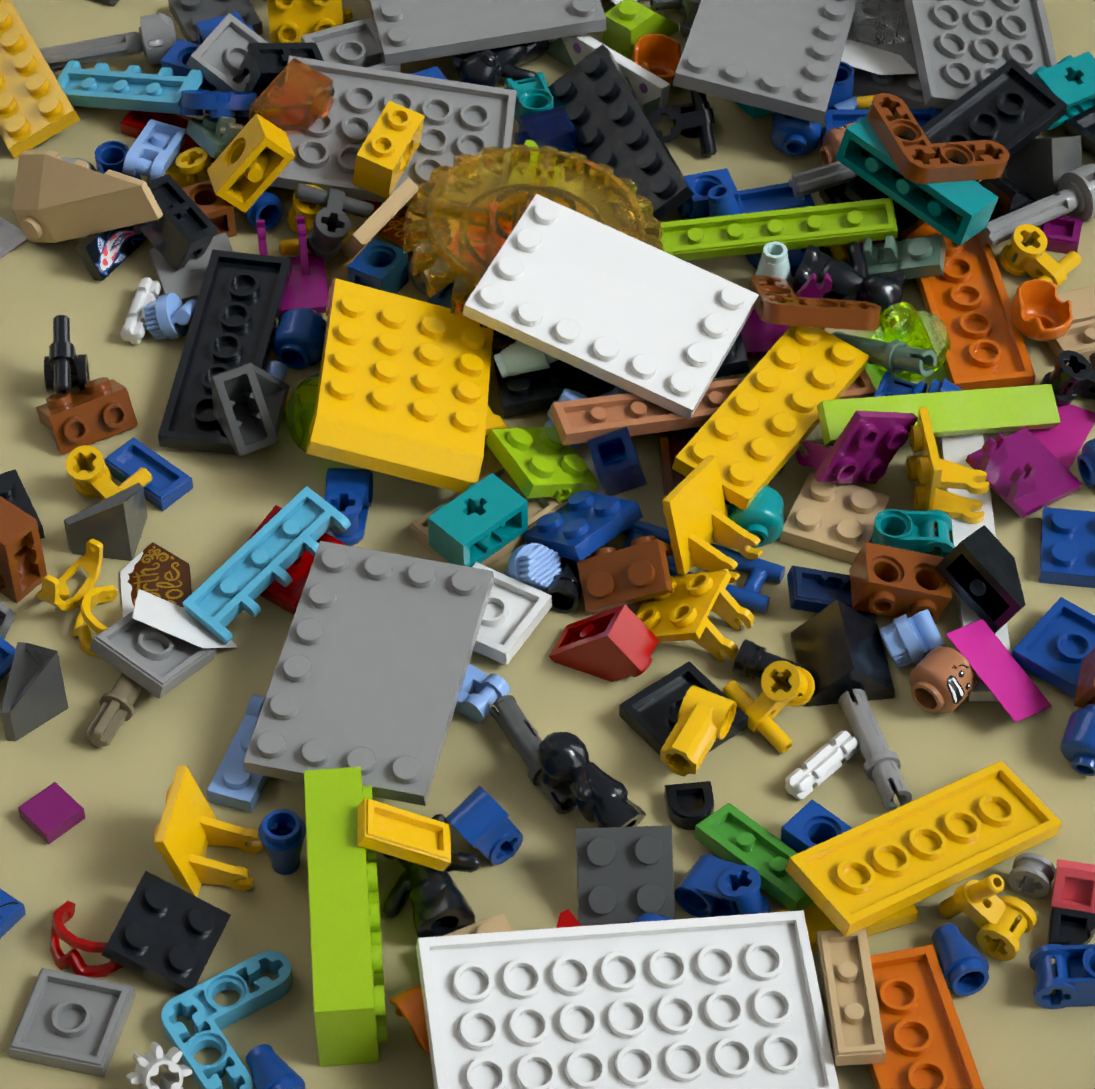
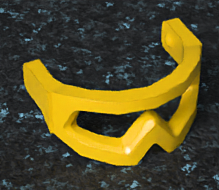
M93 538L86 542L85 554L78 558L59 579L49 574L42 579V589L36 593L35 597L45 600L56 608L65 611H71L80 606L85 593L94 588L98 581L103 559V544ZM79 567H82L88 573V578L74 597L69 598L70 591L66 583Z
M114 585L92 588L85 593L80 613L77 616L73 629V638L79 637L81 650L88 655L100 659L102 658L90 650L92 643L90 628L100 634L108 627L100 623L92 615L91 611L99 603L112 602L116 599L118 591Z

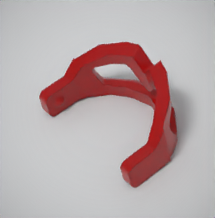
M66 901L53 912L50 952L56 966L60 970L70 965L76 975L101 978L123 968L122 965L112 960L100 965H87L77 949L90 953H102L107 943L78 938L67 930L64 924L74 916L75 903ZM59 938L76 949H72L64 954L60 947Z

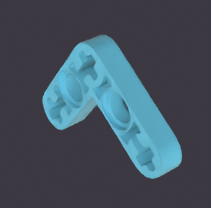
M277 951L258 953L172 998L163 1007L161 1021L165 1037L172 1047L175 1046L183 1052L180 1060L183 1065L188 1066L192 1070L191 1077L199 1089H223L220 1078L226 1075L227 1082L232 1089H254L250 1073L221 1030L281 999L290 991L293 980L289 959L284 954ZM269 971L272 975L278 974V978L271 981L268 976L262 977V973ZM246 981L249 982L250 988L254 987L255 992L249 993ZM225 990H233L241 995L239 1001L231 1006L218 1005L214 998ZM184 1016L187 1020L192 1019L195 1035L190 1038L189 1031L181 1021L176 1022V1018ZM205 1048H215L222 1053L219 1060L210 1065L199 1064L194 1060V1057L200 1050Z

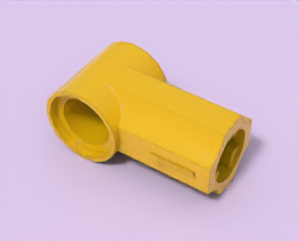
M692 685L680 706L678 721L660 750V760L669 767L671 772L685 777L687 774H696L717 738L722 740L727 735L735 717L737 702Z

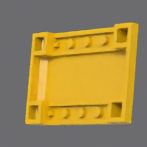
M333 278L328 294L325 315L328 316L315 411L310 424L306 454L464 493L470 485L478 483L484 457L493 329L463 316L462 311Z

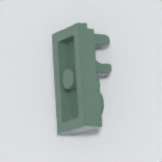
M209 115L203 117V120L189 118L186 134L213 159H217L244 126L242 124H235V118L223 116L211 118Z
M943 234L903 239V241H895L893 236H886L885 243L872 244V240L867 238L864 240L862 253L865 255L869 276L881 273L890 275L896 270H901L905 273V279L943 275L946 243Z

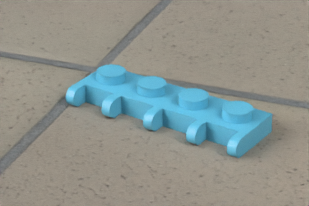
M70 60L57 80L72 106L180 114L181 91L198 90L203 81V73L201 70L192 69L187 77L174 76L172 68L162 67L158 74L141 73L139 65H129L125 72L109 71V65L100 62L96 64L94 69H81L79 61Z
M306 486L182 602L185 611L223 643L227 644L233 638V635L226 626L243 610L255 617L261 611V608L254 600L275 580L282 586L287 587L293 580L285 570L305 551L315 557L319 546L317 540L333 525L342 531H346L351 526L350 521L345 515Z

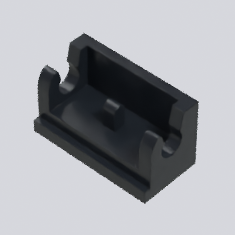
M316 42L249 43L247 46L248 52L239 68V76H247L250 72V79L246 83L244 91L256 93L257 100L282 99L289 56L324 60Z
M166 174L147 183L163 216L159 220L136 224V226L177 271L185 267L192 254L199 259L206 252L219 229L169 174Z

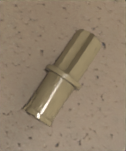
M123 673L110 693H106L101 697L99 701L101 708L85 732L86 738L95 747L108 746L124 720H130L133 716V705L144 689Z

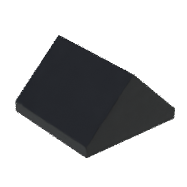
M836 600L791 632L790 640L795 662L802 663L803 668L811 673L815 682L814 694L810 701L805 704L806 707L838 704L840 696L847 691L852 701L857 702L852 689L864 690L868 701L895 698V690L878 624L841 601Z

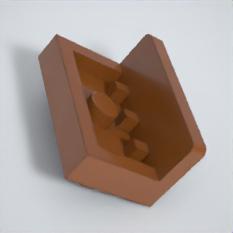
M108 377L97 378L87 382L84 385V390L70 394V392L64 395L53 394L46 398V404L36 407L40 422L52 431L58 451L66 454L79 446L90 445L135 428L138 423L126 387L113 379L109 380Z
M643 536L633 539L630 542V547L616 550L615 547L600 548L591 554V558L583 559L581 562L577 561L586 612L596 614L623 604L629 605L673 593L667 556L673 555L671 545L657 539L656 536Z

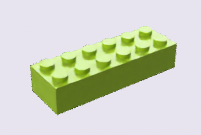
M361 766L304 770L313 1002L320 1067L379 1063L378 1043L388 1042L377 854L374 850L357 846V807L364 798L373 800L372 785H362Z

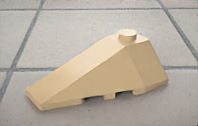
M24 150L19 155L12 210L20 223L21 231L31 243L61 242L159 220L163 216L146 181L110 169L103 174L91 170L86 161L79 159L74 163L61 159L60 153L52 150Z

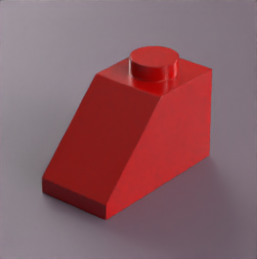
M626 604L566 625L549 657L555 663L614 682L629 676L637 677L645 672L652 662L651 655L659 639Z

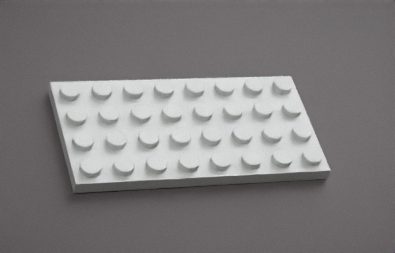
M803 910L424 937L417 940L416 951L435 1089H839Z

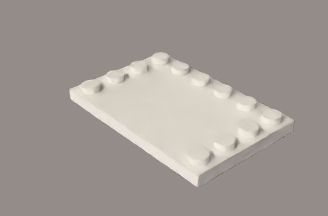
M536 194L464 304L463 316L690 420L753 311L759 294Z

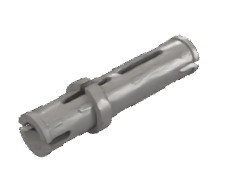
M852 689L857 701L855 705L848 691L840 696L838 704L846 717L854 737L858 740V746L865 760L864 771L868 779L875 782L885 809L892 811L897 808L893 800L894 794H896L900 806L909 803L912 800V794L899 771L901 768L900 760L895 752L890 751L869 705L866 693L862 689Z

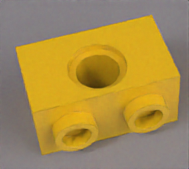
M389 100L356 155L352 184L388 199L420 146L425 115Z
M256 113L211 164L207 172L215 194L246 213L294 159L295 154L287 133Z

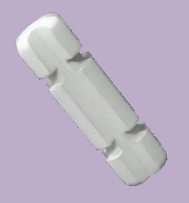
M149 277L141 279L137 287L135 298H133L125 325H123L120 333L121 338L124 341H130L132 345L141 343L142 337H144L147 329L145 323L147 321L144 320L146 316H144L145 311L143 308L159 296L161 286L158 281H152Z
M845 730L838 732L830 739L831 744H824L801 764L803 769L797 768L786 777L785 790L787 793L792 794L797 800L804 799L814 790L812 785L814 787L819 786L842 766L841 761L846 762L857 753L858 740L856 737L851 736Z

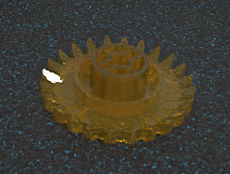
M512 144L511 147L501 149L493 146L481 149L480 154L474 156L471 154H461L454 157L453 167L446 165L433 170L430 175V181L421 183L418 186V191L413 196V203L409 204L406 210L403 252L407 253L414 250L411 262L412 276L431 267L427 285V295L429 297H432L452 281H455L452 289L450 313L456 315L464 308V304L536 194L664 251L661 242L663 231L660 221L653 217L654 209L649 199L641 195L636 196L637 186L629 179L617 178L613 174L614 168L603 163L596 164L587 160L584 154L578 152L567 153L559 151L556 147L545 145L539 148L528 147L525 144ZM480 323V327L487 328V326Z

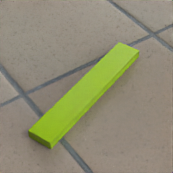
M891 198L654 223L656 248L684 261L762 253L764 246L769 242H781L787 247V250L807 248L809 245L821 247L849 244L854 241L864 242L867 238H870L872 241L885 240L886 236L897 238L898 233L893 200Z
M1052 384L824 400L817 405L825 446L835 444L855 411L914 413L918 417L919 408L927 407L934 437L1020 431L1024 428L1028 430L1055 428L1061 423Z

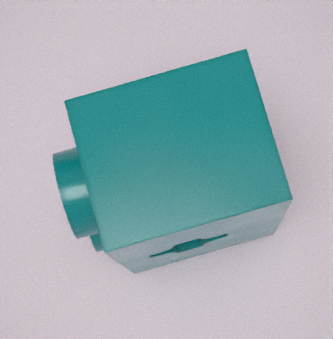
M1089 51L1076 57L1066 56L1056 65L1049 68L1041 66L1031 74L1067 104L1065 115L1049 126L1047 130L1060 126L1069 118L1095 106V58Z
M491 473L480 482L470 485L464 493L448 504L438 507L428 517L429 547L450 564L473 567L476 562L482 563L528 530V501Z

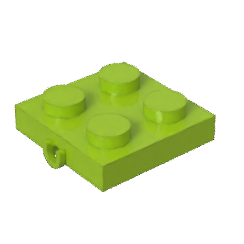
M555 427L491 429L485 440L486 445L526 498L555 497L556 501L561 503L577 492L586 490L594 492L599 483L587 467L586 462L579 457L572 446H563Z

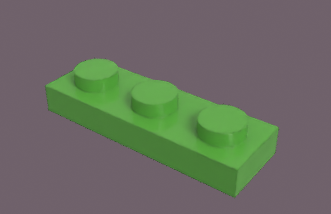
M727 803L695 826L696 840L725 861L756 868L761 877L760 888L790 911L804 910L813 903V900L785 870L789 857L798 853L732 804Z

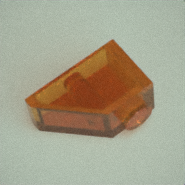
M293 58L252 103L249 121L257 113L283 131L309 129L319 117L321 119L325 118L333 106L334 98L331 97L333 80L298 59Z

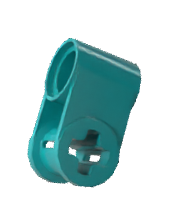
M537 72L534 77L513 81L512 78L504 79V89L517 90L514 118L522 135L533 140L545 139L552 135L554 131L553 95L547 86L543 72Z
M886 509L879 512L875 517L871 543L932 555L931 551L934 547L935 556L946 557L955 548L954 544L949 540L952 520L947 513L940 510L905 511ZM934 522H936L937 525H938V526L936 527L935 531H934V524H933Z

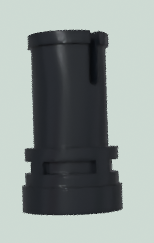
M561 557V565L559 566L561 572L554 576V582L548 586L545 593L552 595L551 609L555 612L566 614L577 609L582 587L577 561Z
M745 639L736 656L733 673L756 679L757 677L761 678L766 667L775 661H787L802 668L803 664L766 652L767 649L765 647L758 646L754 642ZM787 677L784 682L787 684L788 689L790 690L792 687L788 682L790 677Z

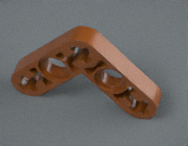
M880 93L873 97L867 119L900 173L909 181L929 184L999 178L1003 174L1010 155L1008 150L998 142L977 140L930 143L902 99L889 93ZM898 136L905 137L908 140L901 139ZM948 159L957 161V162L960 163V164L953 163V162H951V161L948 160Z
M761 275L751 277L750 291L759 294L754 309L759 318L764 322L776 325L865 331L879 329L881 306L864 301L796 297L785 279Z

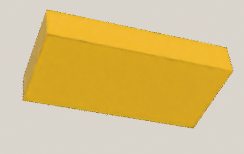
M364 798L357 807V846L442 872L451 863L450 824L368 798Z

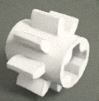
M154 1041L151 1043V1052L143 1056L137 1053L132 1054L137 1064L135 1072L127 1074L126 1079L131 1084H141L142 1086L139 1089H183L181 1087L183 1077L192 1074V1070L188 1066L176 1064L183 1052L175 1046L165 1055L162 1047ZM163 1065L168 1072L161 1074L159 1078L160 1083L156 1084L150 1077L157 1075L159 1072L158 1066Z

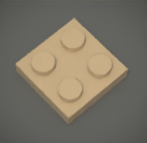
M809 472L784 523L780 542L853 564L864 542L871 543L875 517L879 512L889 509L890 496L848 483H819L814 478L815 473Z

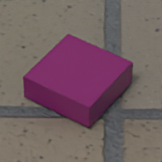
M1060 216L1042 224L1041 230L1046 235L1048 242L1045 251L1068 254L1070 251L1077 252L1083 219Z
M56 782L18 807L20 818L48 844L85 819L84 808Z

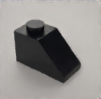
M985 525L962 540L935 567V570L978 617L986 622L994 634L1026 605L1014 556Z

